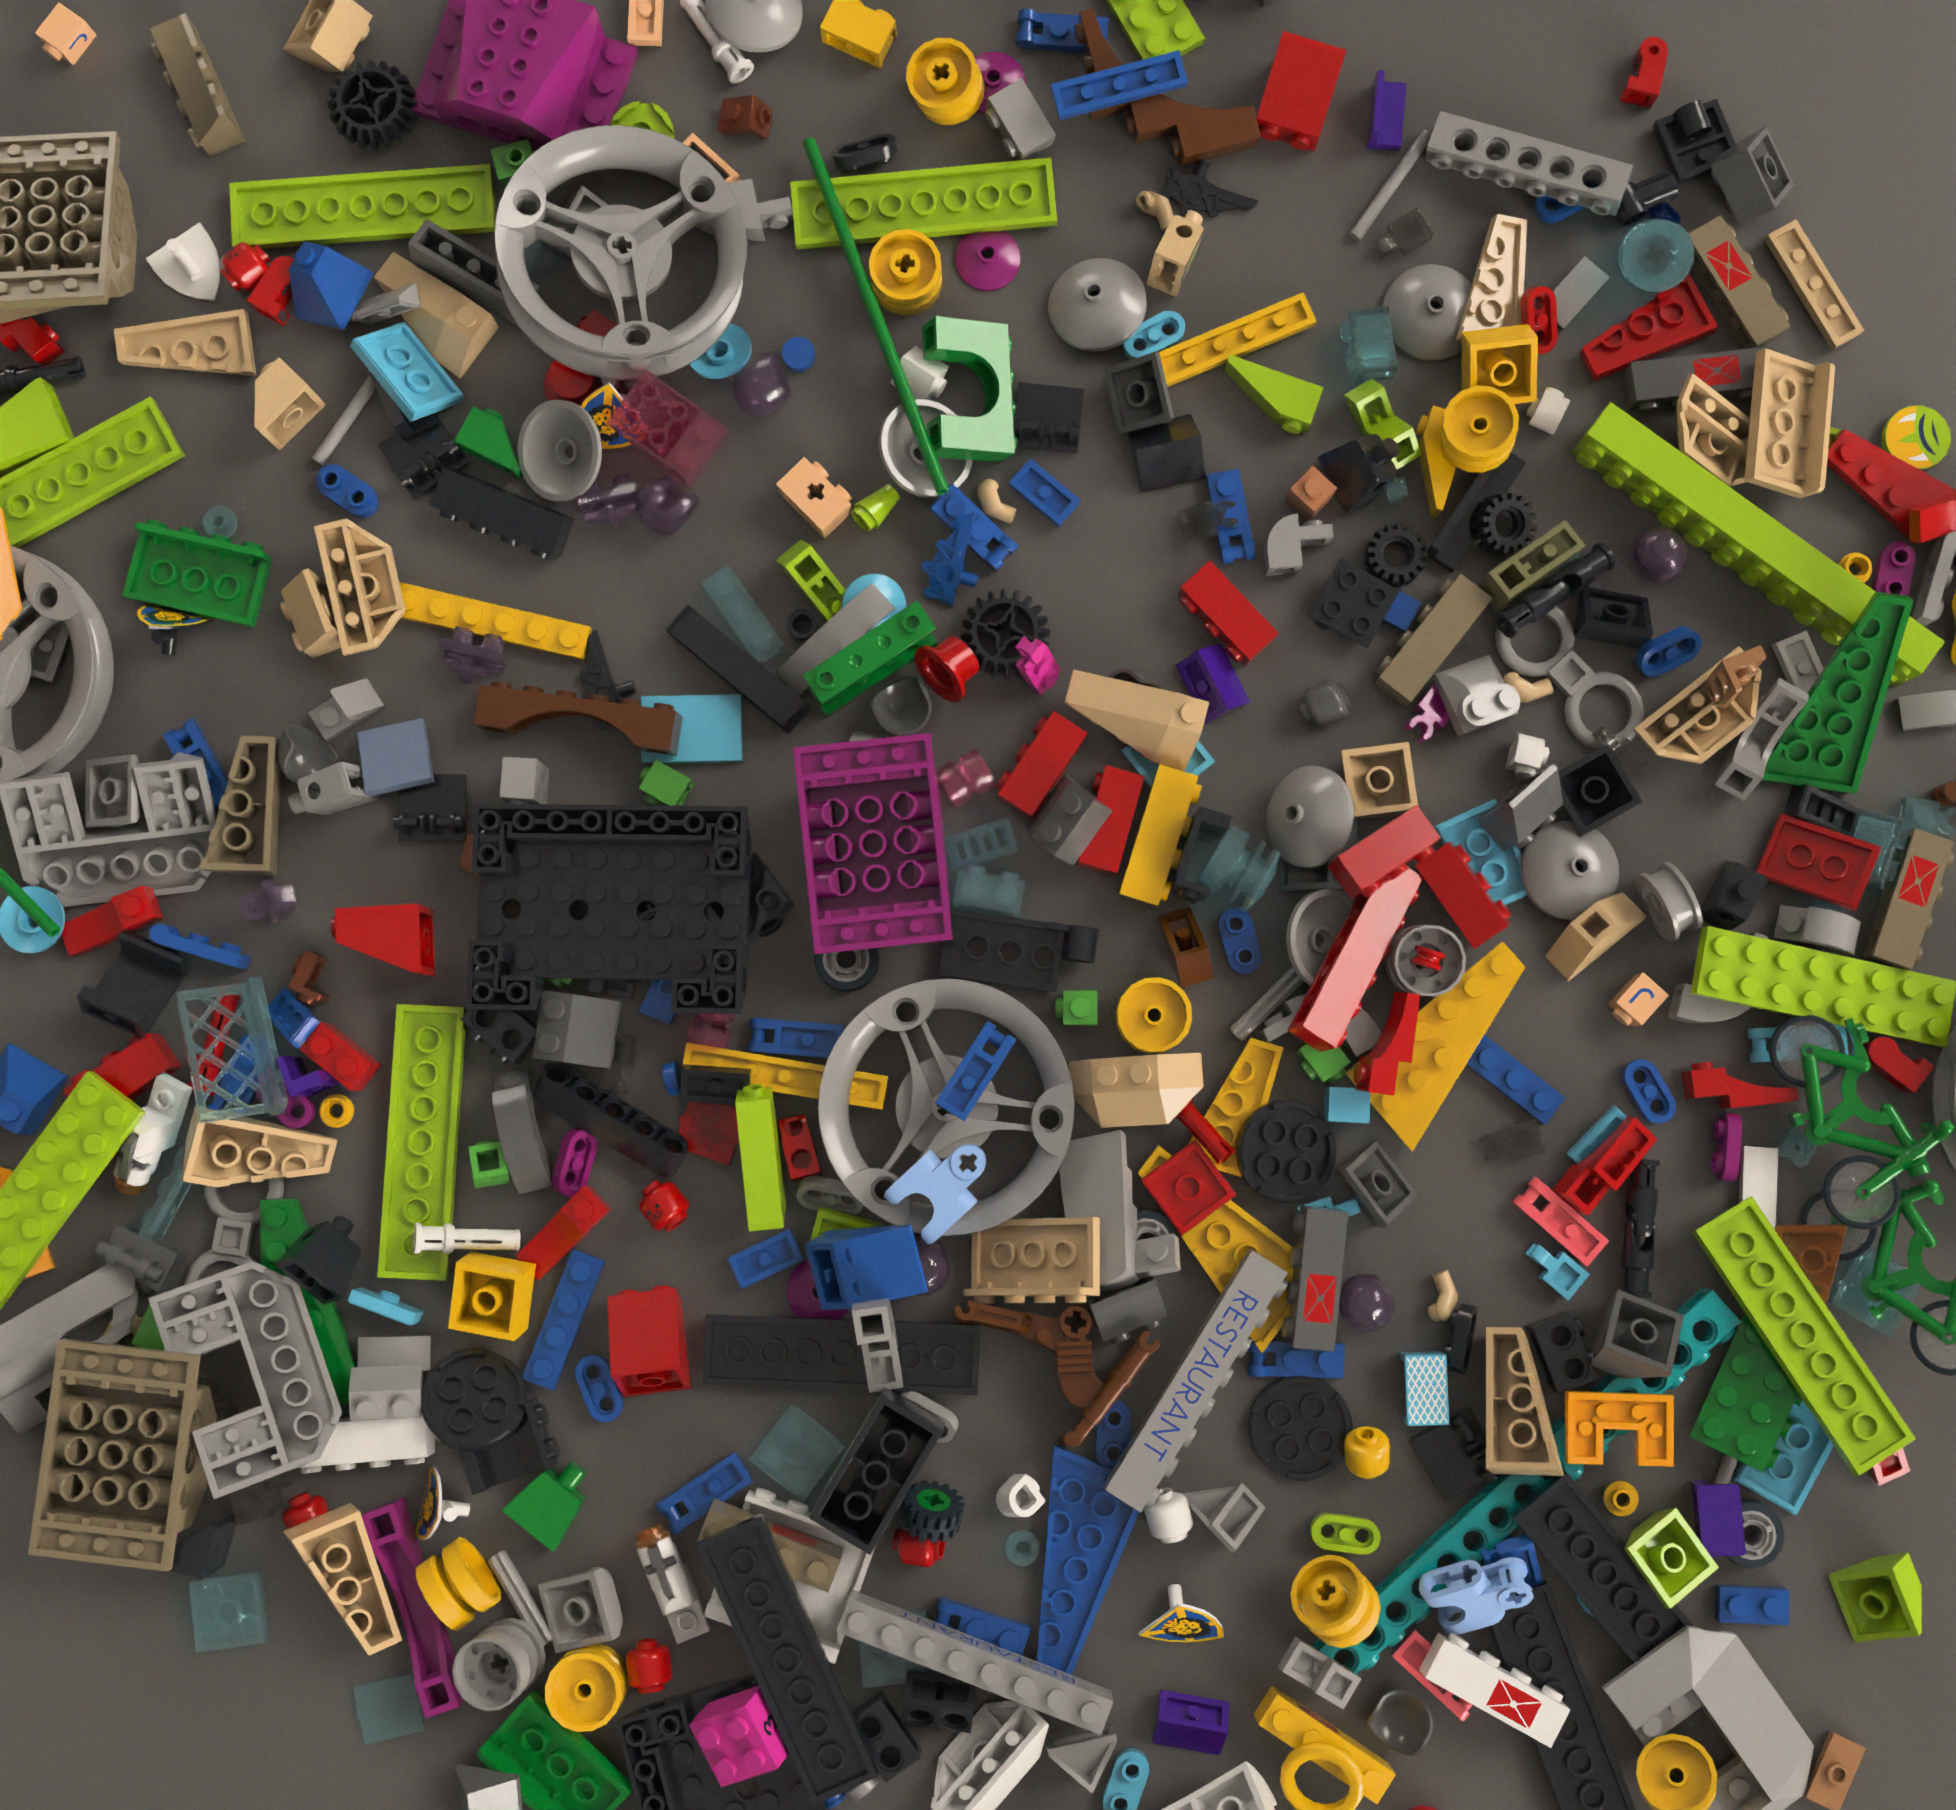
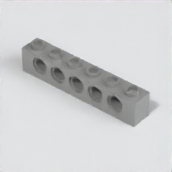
M1443 111L1439 113L1427 145L1426 162L1431 163L1438 169H1454L1473 179L1482 177L1494 181L1501 187L1510 188L1513 186L1526 190L1527 193L1536 197L1545 195L1558 199L1560 203L1567 206L1579 205L1590 208L1592 212L1598 215L1611 214L1616 216L1633 167L1631 164ZM1460 145H1466L1471 149L1468 151H1459L1458 149H1456V147ZM1498 154L1502 159L1495 161L1489 159L1488 156ZM1530 163L1534 168L1526 170L1519 165ZM1555 172H1561L1565 174L1566 177L1562 179H1557L1553 177L1551 174ZM1593 181L1598 184V187L1589 188L1584 183Z

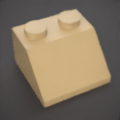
M309 0L283 50L326 72H343L344 68L348 69L355 57L353 52L357 44L362 42L368 35L370 30L368 24L373 15L353 0Z
M280 357L274 362L266 364L262 368L260 376L255 380L254 427L279 451L326 406L309 385Z
M309 568L302 570L281 590L284 602H281L280 605L286 619L293 622L296 632L292 633V637L297 649L314 659L341 648L327 583Z
M1409 742L1341 750L1344 780L1352 796L1354 818L1400 816L1418 805Z

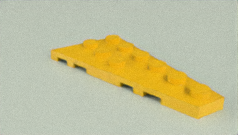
M1503 941L1466 971L1454 988L1447 993L1438 995L1418 1012L1412 1063H1398L1394 1096L1370 1092V1103L1412 1152L1526 968ZM1355 1064L1347 1071L1346 1075L1356 1086L1354 1082Z
M1157 1145L1138 1170V1175L1142 1179L1172 1155ZM1231 1200L1181 1236L1220 1294L1248 1248L1288 1272L1284 1279L1292 1282L1294 1268H1290L1289 1265L1292 1246ZM1286 1288L1278 1299L1273 1297L1266 1309L1270 1313L1262 1327L1259 1329L1255 1326L1249 1335L1252 1341H1256L1255 1345L1261 1353L1264 1352L1282 1327L1284 1317H1289L1290 1303L1286 1302Z

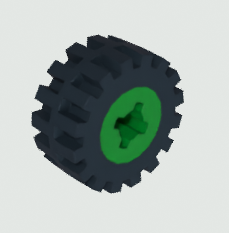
M925 1480L921 1481V1485L917 1482L913 1483L901 1503L899 1522L902 1523L903 1530H909V1535L912 1537L919 1536L921 1541L930 1539V1543H937V1539L945 1542L948 1541V1537L954 1538L956 1532L958 1533L963 1517L964 1499L962 1495L958 1496L956 1489L950 1490V1485L945 1483L943 1486L939 1485L938 1481H933L932 1484H929Z

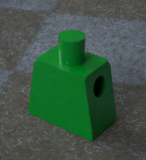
M570 1461L561 1474L552 1468L547 1469L509 1502L502 1511L549 1550L554 1552L564 1541L587 1498L576 1488L587 1473L573 1461Z

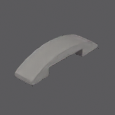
M871 583L814 633L778 669L776 674L789 689L800 697L810 687L803 677L805 673L874 629L895 607Z

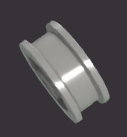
M1664 862L1658 866L1657 872L1651 875L1641 873L1636 876L1635 886L1640 903L1649 921L1662 938L1668 942H1674L1679 939L1680 932L1687 929L1690 931L1701 929L1703 918L1698 900L1688 881L1675 865L1670 862Z

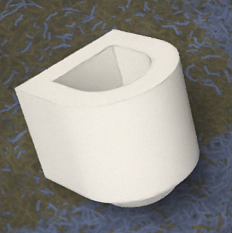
M1547 387L1541 398H1537L1536 402H1531L1527 410L1526 416L1531 418L1529 425L1553 435L1570 400L1564 398V394L1561 391Z
M1516 733L1509 749L1505 768L1514 770V774L1522 778H1528L1535 774L1537 770L1545 766L1548 759L1549 747H1545V740Z
M1013 1474L999 1488L996 1495L997 1507L1007 1517H1029L1046 1500L1039 1492L1040 1487L1038 1483L1027 1474Z

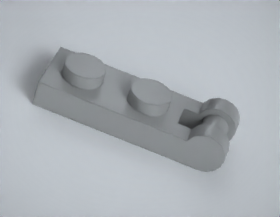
M1956 531L1949 532L1943 538L1938 539L1931 547L1911 615L1913 619L1923 626L1937 620L1942 614L1944 608V601L1941 600L1942 595L1953 577V570L1950 568L1956 552Z

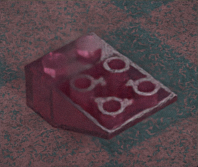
M646 369L607 422L612 429L662 470L689 489H692L729 437V428Z

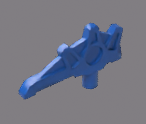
M972 512L965 515L960 526L947 540L941 538L937 541L935 546L938 552L933 561H923L921 570L929 574L930 586L924 589L926 598L940 599L943 603L953 607L957 595L956 589L960 584L976 588L979 575L964 571L965 566L963 565L976 513Z

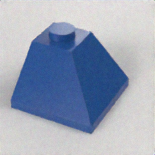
M304 241L296 252L295 259L289 268L295 316L300 320L344 330L374 273L327 246Z
M8 1043L0 1057V1125L17 1135H35L69 1075L14 1044Z

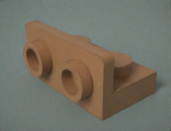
M1761 645L1722 660L1706 679L1707 694L1712 702H1717L1720 709L1728 707L1742 691V685L1750 681L1749 677L1759 672L1758 667L1767 658Z

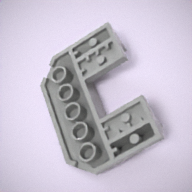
M177 752L171 760L136 764L133 767L146 821L126 824L121 828L83 827L69 772L46 775L44 768L18 779L1 781L0 798L23 880L32 886H39L51 891L57 896L64 907L108 902L112 900L111 897L142 885L153 888L155 896L198 891L212 873V871H204L199 868L202 859L205 857L209 845L208 839L217 819L203 758Z
M251 1261L148 1298L164 1349L167 1351L202 1355L241 1341L262 1404L256 1408L192 1431L213 1499L220 1498L320 1459L342 1415V1410L300 1286L294 1280Z
M1686 1625L1602 1686L1644 1747L1656 1737L1667 1733L1699 1708L1704 1710L1736 1756L1716 1771V1797L1708 1810H1784L1806 1793L1814 1745L1734 1632L1722 1630L1720 1632L1703 1630L1700 1627Z

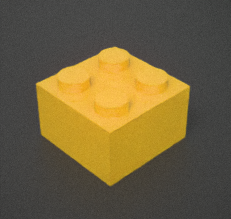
M1528 324L1462 332V390L1473 386H1491L1503 391L1514 404L1536 402L1538 336Z
M470 1251L456 1262L448 1329L515 1341L528 1329L536 1264Z

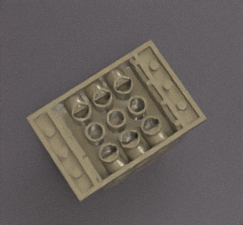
M117 131L0 137V324L69 306L108 304L109 298L122 297L134 290L137 231L129 187L119 169L121 140Z
M72 1339L58 1340L28 1555L166 1572L172 1569L177 1533L191 1526L208 1487V1481L192 1431L217 1421L210 1387L197 1385L201 1354Z

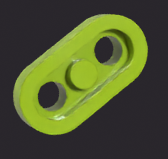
M1321 1513L1310 1524L1312 1540L1317 1546L1325 1550L1367 1555L1374 1552L1380 1544V1531L1367 1518L1335 1513ZM1326 1524H1330L1333 1527L1332 1533L1328 1536L1321 1534V1528ZM1360 1529H1365L1367 1531L1366 1538L1362 1541L1356 1540V1532Z

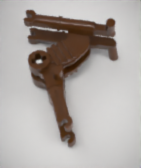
M969 1300L966 1306L967 1314L961 1311L959 1305L955 1306L953 1312L955 1320L960 1324L971 1323L1010 1332L1054 1353V1373L1064 1398L1071 1405L1083 1409V1412L1079 1415L1080 1419L1072 1430L1059 1436L1058 1442L1062 1447H1076L1082 1444L1095 1425L1099 1424L1122 1392L1127 1387L1130 1388L1132 1385L1131 1380L1161 1344L1160 1340H1155L1148 1345L1146 1344V1339L1150 1335L1149 1331L1138 1335L1134 1340L1133 1346L1117 1367L1109 1371L1107 1374L1109 1377L1103 1383L1096 1377L1092 1366L1091 1341L1086 1340V1334L1090 1331L1092 1320L1089 1312L1083 1307L1071 1306L1065 1309L1059 1316L1048 1318L1031 1312H1017ZM1072 1315H1077V1321L1083 1323V1327H1080L1075 1333L1070 1332V1325L1064 1324L1065 1320H1068Z

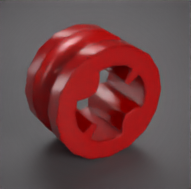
M1415 945L1414 950H1416L1417 955L1411 958L1410 962L1441 971L1442 967L1439 965V961L1445 958V954Z

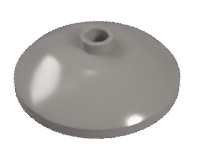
M705 0V14L712 30L727 44L744 51L759 53L782 48L795 38L801 27L803 17L801 0Z
M1108 258L1085 260L1067 269L1055 282L1048 301L1050 321L1057 335L1070 346L1084 351L1109 350L1126 342L1139 329L1147 308L1146 292L1139 276L1124 263ZM1093 291L1100 292L1097 296L1089 295Z
M1437 264L1416 266L1397 277L1389 287L1382 306L1383 326L1393 345L1405 355L1426 362L1447 360L1461 353L1462 342L1455 340L1472 286L1470 281L1458 271ZM1432 301H1437V302H1439L1440 305H1441V308H1440V309H1434V308L1431 306L1430 302H1432Z
M915 399L926 430L927 423L940 414L957 416L949 408L938 402L927 399ZM900 404L885 418L880 430L879 451L883 465L891 478L904 490L924 498H937L939 495L936 494L904 407ZM914 451L920 455V460L914 456ZM937 457L947 485L953 483L958 488L967 478L972 466V460Z
M550 400L537 406L522 425L517 447L518 462L522 475L530 488L539 496L551 501H570L583 495L595 481L602 460L600 434L589 413L574 402Z
M1304 766L1287 774L1273 791L1266 815L1268 837L1276 853L1286 862L1300 867H1316L1333 859L1346 844L1352 830L1354 807L1351 793L1346 783L1338 774L1324 767Z
M1558 821L1537 831L1534 834V838L1526 844L1521 857L1520 874L1524 889L1535 906L1553 918L1573 921L1595 902L1615 895L1619 882V864L1613 847L1598 830L1594 829L1581 836L1573 821ZM1576 861L1582 864V872L1576 870Z
M1320 889L1307 894L1295 906L1288 922L1286 944L1291 964L1300 978L1310 986L1355 902V899L1351 900L1347 893L1341 890Z

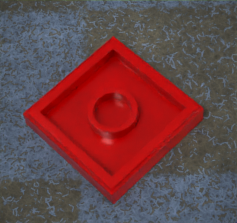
M1196 1139L1140 1179L1181 1236L1236 1196V1193Z

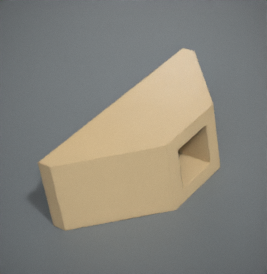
M1623 892L1597 901L1568 925L1545 955V958L1569 982L1646 918V915Z

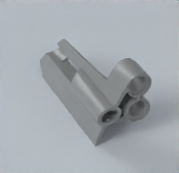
M107 1264L0 1325V1412L17 1433L23 1434L47 1420L48 1405L41 1392L52 1385L58 1340L112 1309L113 1318L109 1332L93 1342L114 1344L131 1332L138 1305L137 1278L133 1276L132 1271L119 1265L113 1267Z

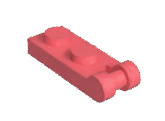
M1534 1176L1527 1184L1529 1188L1522 1196L1518 1194L1512 1201V1204L1535 1222L1577 1261L1587 1267L1609 1240L1547 1185ZM1539 1196L1547 1201L1540 1211L1532 1205Z
M1412 1627L1390 1652L1391 1656L1464 1722L1470 1715L1468 1710L1473 1704L1462 1698L1456 1701L1452 1697L1453 1693L1431 1682L1422 1675L1419 1668L1431 1644Z

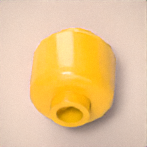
M1362 1426L1353 1429L1347 1434L1344 1441L1345 1464L1351 1473L1360 1478L1373 1479L1387 1471L1390 1464V1444L1384 1432L1374 1427Z

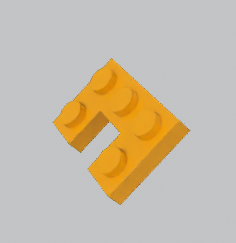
M1565 1391L1566 1463L1603 1465V1429L1635 1430L1636 1465L1674 1467V1395Z

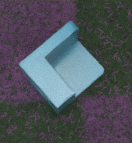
M1325 1087L1324 1120L1326 1122L1369 1123L1370 1092L1358 1091L1355 1088Z

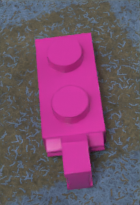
M1023 636L1016 645L1021 658L1015 665L1030 689L1041 696L1046 689H1050L1056 683L1061 669L1046 644L1037 638L1030 642Z

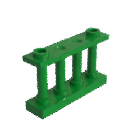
M918 600L805 673L803 677L810 686L808 688L810 693L828 718L915 660L914 654L920 646L936 647L938 642L932 634L936 627Z

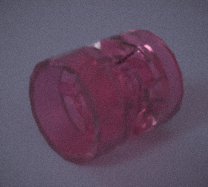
M977 748L961 755L958 764L950 761L936 769L937 778L954 808L972 800L973 792L981 795L996 787L995 780Z
M691 1013L695 1020L688 1024L685 1042L729 1049L732 1030L728 1027V1023L734 1021L735 1014Z

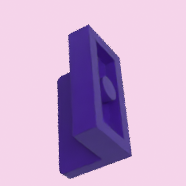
M1378 70L1371 91L1367 148L1400 151L1407 83L1384 81L1385 70Z
M1221 644L1197 650L1175 665L1191 697L1209 702L1204 721L1205 724L1213 722L1233 709L1250 703Z
M282 1055L276 1058L290 1096L312 1097L341 1085L338 1080L326 1071L316 1070L308 1074L301 1057Z
M1705 1480L1691 1481L1695 1534L1711 1557L1745 1555L1746 1548L1739 1485L1736 1483L1709 1484Z
M1161 1690L1158 1698L1157 1722L1152 1742L1220 1755L1228 1734L1229 1702Z

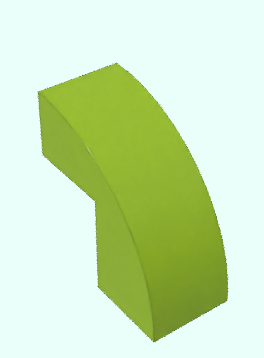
M1370 379L1344 395L1350 412L1364 437L1377 434L1382 441L1386 438H1392L1398 444L1399 454L1391 459L1396 470L1422 455L1413 427L1393 414L1384 386Z

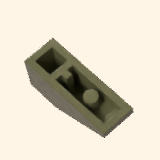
M1564 520L1488 572L1478 587L1493 598L1489 603L1498 612L1515 602L1519 596L1538 585L1584 549L1586 545L1568 522Z

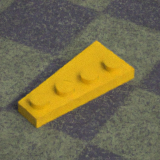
M1249 1038L1204 1117L1219 1132L1223 1139L1235 1149L1230 1158L1218 1165L1208 1151L1199 1143L1219 1171L1242 1177L1236 1160L1237 1138L1243 1123L1250 1114L1260 1106L1268 1103L1284 1047ZM1192 1136L1189 1143L1195 1139L1194 1136Z

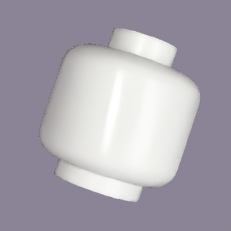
M1172 1488L1160 1489L1154 1504L1150 1508L1146 1505L1144 1507L1150 1534L1157 1539H1161L1162 1543H1174L1185 1539L1188 1535L1187 1532L1193 1526V1518L1186 1496L1182 1493L1173 1492Z

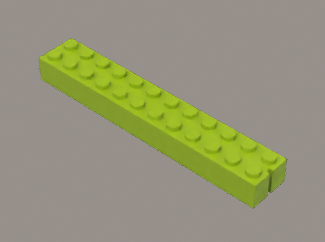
M1612 402L1601 412L1571 451L1581 466L1597 471L1603 476V480L1609 486L1615 489L1620 488L1629 494L1634 504L1654 512L1657 515V519L1663 525L1679 530L1684 534L1687 542L1695 547H1702L1711 553V557L1716 563L1724 567L1729 566L1739 574V578L1745 584L1761 589L1766 593V597L1770 602L1786 607L1794 613L1793 616L1798 622L1806 626L1811 625L1831 645L1839 646L1875 593L1869 586ZM1910 616L1889 685H1894L1895 687L1908 681V679L1911 680L1921 675L1945 643L1944 640Z

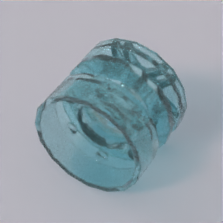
M1660 218L1645 219L1633 225L1623 235L1617 248V264L1622 276L1633 286L1648 292H1662L1677 286L1688 275L1694 262V245L1690 235L1679 224ZM1654 245L1655 249L1662 251V255L1656 257V263L1654 264L1652 260L1645 259V254L1650 252V246Z
M1231 823L1216 846L1196 884L1209 887V893L1214 896L1225 884L1231 887L1227 897V903L1230 905L1234 902L1239 892L1244 894L1245 896L1239 906V910L1247 913L1250 907L1257 900L1261 899L1276 873L1281 851L1274 847L1265 860L1260 856L1266 846V842L1261 841L1250 852L1246 849L1250 833Z

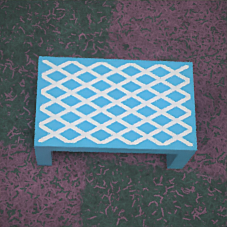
M1440 1351L1399 1352L1400 1360L1404 1362L1406 1415H1402V1422L1407 1426L1449 1425L1446 1354Z

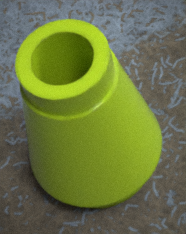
M886 484L883 488L855 503V509L851 511L852 518L866 532L878 529L900 499L898 492L891 485Z

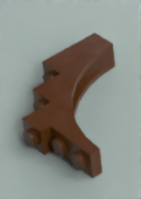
M1093 8L1080 11L1078 23L1074 24V32L1078 45L1083 44L1086 56L1082 57L1085 75L1123 65L1104 38ZM1157 94L1087 113L1089 121L1127 112L1124 115V124L1127 134H1133L1135 144L1173 134V137H1170L1171 151L1174 157H1179L1181 166L1195 163L1198 160H1207L1254 148L1261 139L1253 105L1231 109L1201 108L1177 102L1162 94Z

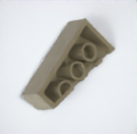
M184 13L151 27L150 31L155 40L150 43L159 62L164 61L167 70L163 71V75L171 90H177L180 98L175 100L183 118H189L192 127L188 129V132L197 148L202 146L211 157L246 142L199 32L188 15Z
M240 736L228 775L229 780L224 796L220 800L218 816L214 828L211 830L208 839L209 845L205 857L202 859L200 870L240 875L277 876L281 768L277 760V748L280 740L276 737Z

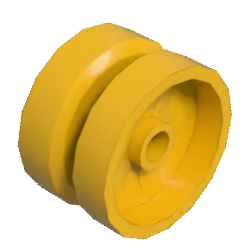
M935 38L923 43L912 54L907 65L906 82L919 110L928 120L939 125H956L968 120L979 109L984 98L985 82L973 53L964 43L952 38Z
M910 229L894 230L881 237L873 247L869 258L871 285L879 304L889 312L902 316L919 314L930 308L939 297L942 287L941 258L934 242L923 233Z
M1473 386L1459 392L1450 400L1443 416L1440 444L1445 457L1455 467L1467 472L1483 473L1501 465L1508 459L1518 432L1519 414L1514 402L1503 391L1491 386Z
M1160 977L1144 978L1132 984L1119 998L1115 1010L1116 1028L1122 1040L1134 1050L1147 1054L1162 1053L1178 1045L1188 1034L1192 1022L1191 1003L1185 991L1173 981ZM1157 1009L1159 1011L1157 1016H1160V1019L1155 1022L1149 1020L1148 1011Z
M458 1537L442 1549V1558L433 1555L416 1567L415 1575L425 1600L438 1618L452 1630L458 1631L475 1619V1610L484 1613L501 1600V1590L490 1566L475 1546L465 1538Z
M1325 1555L1314 1558L1301 1568L1293 1581L1290 1594L1292 1609L1299 1620L1319 1640L1328 1646L1346 1648L1357 1645L1367 1638L1377 1625L1381 1610L1379 1595L1371 1582L1362 1575L1354 1563L1344 1557Z
M601 1643L568 1650L551 1670L545 1685V1703L551 1716L562 1727L576 1732L593 1731L606 1725L622 1705L629 1688L626 1665L623 1658L614 1649ZM587 1684L591 1687V1691L587 1690Z
M1673 1733L1658 1736L1645 1745L1638 1757L1636 1777L1641 1796L1651 1810H1708L1716 1797L1717 1772L1713 1759L1706 1749L1688 1736ZM1675 1770L1681 1771L1683 1781L1680 1783L1673 1782L1669 1777L1670 1773L1674 1775Z

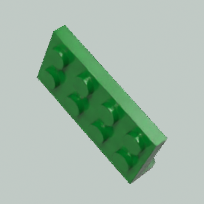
M147 519L146 524L135 522L134 529L139 534L122 597L128 600L255 628L273 560L271 556L263 551V546L248 541H243V545L233 544L230 538L218 534H211L210 538L199 536L198 531L187 527H179L178 531L167 529L166 524Z
M1745 1313L1689 1438L1762 1473L1765 1467L1772 1470L1780 1450L1774 1448L1779 1435L1786 1438L1794 1420L1788 1416L1793 1404L1800 1406L1803 1399Z
M534 1689L477 1751V1757L487 1769L520 1775L522 1801L532 1810H615L633 1790L630 1780L579 1732L562 1727L551 1716L545 1699Z

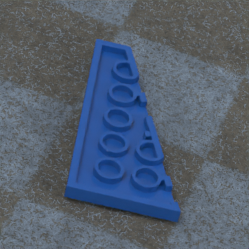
M1054 1444L1036 1661L1072 1675L1139 1511L1105 1490L1104 1483L1110 1475L1111 1469Z

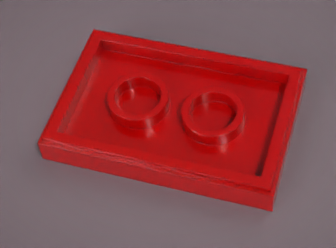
M1780 813L1756 872L1766 877L1768 882L1856 912L1882 849L1881 846Z

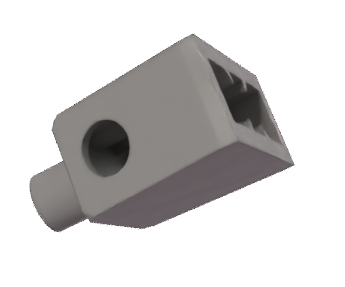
M346 762L333 764L298 779L299 792L288 796L290 808L295 814L307 811L314 814L331 815L378 800L377 795L368 797L365 793L362 766Z

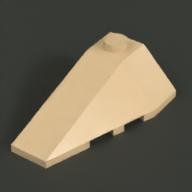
M392 252L374 276V279L385 293L411 283H416L421 306L400 315L439 365L459 379H461L499 328L489 312L395 252Z
M1072 670L1064 700L1065 704L1094 724L1100 725L1115 735L1116 739L1122 743L1128 744L1150 762L1185 771L1201 736L1209 705L1208 701L1177 692L1078 670Z
M195 1106L186 1137L182 1181L212 1187H225L242 1182L255 1183L263 1182L265 1179L293 1178L329 1173L338 1140L230 1112Z

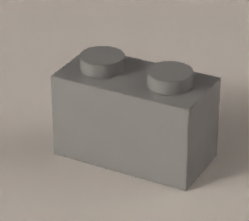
M1022 78L988 97L985 116L993 129H999L1004 138L1002 140L1003 147L1011 158L1015 156L1017 161L1028 160L1053 144L1056 134Z
M503 757L499 797L509 804H547L550 769L535 758Z
M422 1364L351 1367L349 1383L350 1421L422 1418Z

